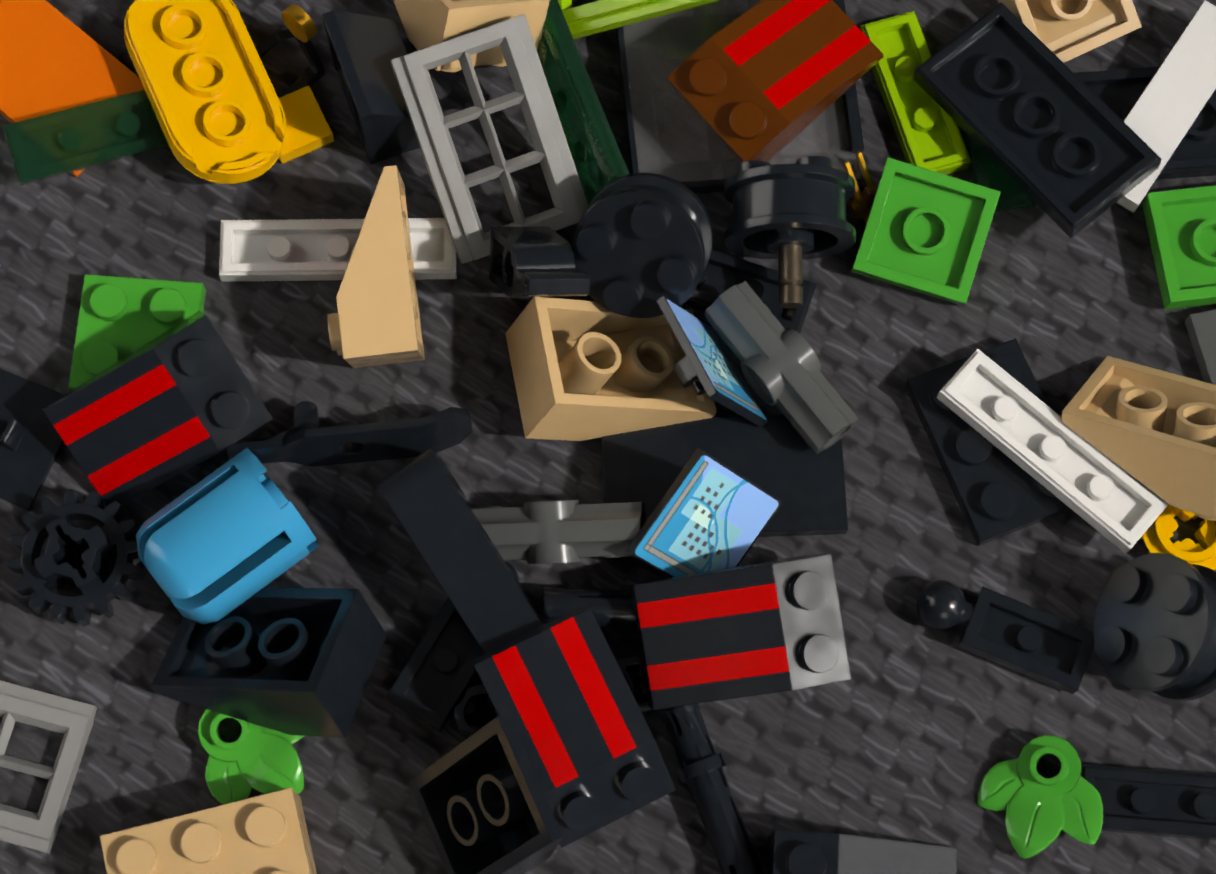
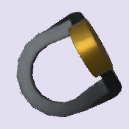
M291 4L281 14L286 26L279 28L267 39L255 46L261 58L281 41L296 37L309 61L308 68L298 77L293 85L286 89L275 91L278 98L308 85L310 87L313 86L325 74L324 65L310 40L317 34L316 26L310 16L296 4Z

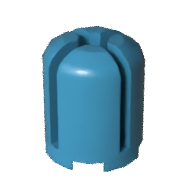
M248 448L144 521L136 534L138 556L152 577L183 617L203 625L222 619L319 547L315 542L317 540L297 509L291 501L288 502L269 477L266 479L263 474L267 471L266 468Z

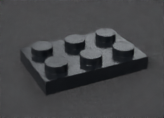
M1016 338L982 351L1047 405ZM968 356L907 380L905 387L977 546H980L1072 509L936 398L940 390L970 358Z

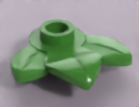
M208 709L204 711L198 725V736L202 747L209 754L205 779L211 794L221 804L224 805L247 799L252 788L263 794L293 788L297 794L303 791V768L298 753L292 744L304 736L288 735L234 718L241 724L242 733L237 741L226 742L220 738L218 726L223 719L234 717Z
M1044 735L1032 739L1023 747L1019 758L996 763L983 777L979 788L978 805L980 807L997 812L1006 811L1007 835L1016 852L1024 859L1031 858L1045 850L1059 836L1061 829L1082 843L1094 845L1101 834L1103 825V804L1100 793L1081 776V760L1076 749L1068 741L1058 736ZM1045 755H1054L1061 762V770L1054 778H1044L1037 771V763Z

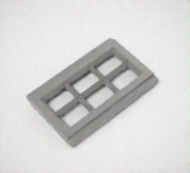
M525 14L389 60L460 264L490 255L491 231L484 233L469 190L470 187L499 177L514 220L513 223L502 227L548 226L556 231L576 224L581 220L589 206ZM500 45L515 92L485 102L470 55ZM459 60L474 106L444 116L428 70ZM520 104L535 151L505 161L490 114ZM479 118L495 165L464 175L449 128ZM540 162L555 208L525 218L510 173Z
M0 681V717H2L0 724V767L49 780L38 813L0 803V841L50 854L97 711L96 706ZM16 721L64 734L53 767L4 755Z

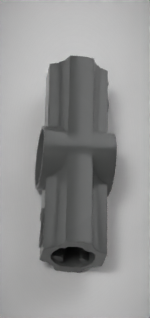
M746 281L730 287L719 295L714 303L705 310V319L741 361V371L753 391L767 405L772 407L776 404L793 428L798 431L807 445L816 454L827 450L857 424L859 418L820 372L821 364L809 343L796 330L792 328L785 330Z
M579 500L524 502V507H470L504 560L526 559L527 564L581 562V557H635L627 549L647 521L644 502L579 504Z

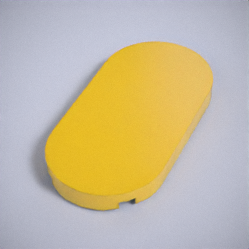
M134 0V3L129 7V11L127 10L124 20L125 45L176 159L194 175L216 183H242L255 179L267 172L275 164L282 152L286 131V117L280 100L232 0Z

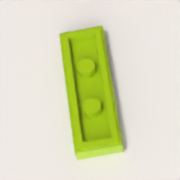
M912 11L861 25L860 30L884 55L872 67V71L906 163L945 175L968 169L971 160L957 123L914 80V70L932 57L915 12Z

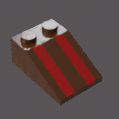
M762 0L711 36L676 68L667 79L676 93L740 163L746 161L769 162L879 62L884 55L833 0Z

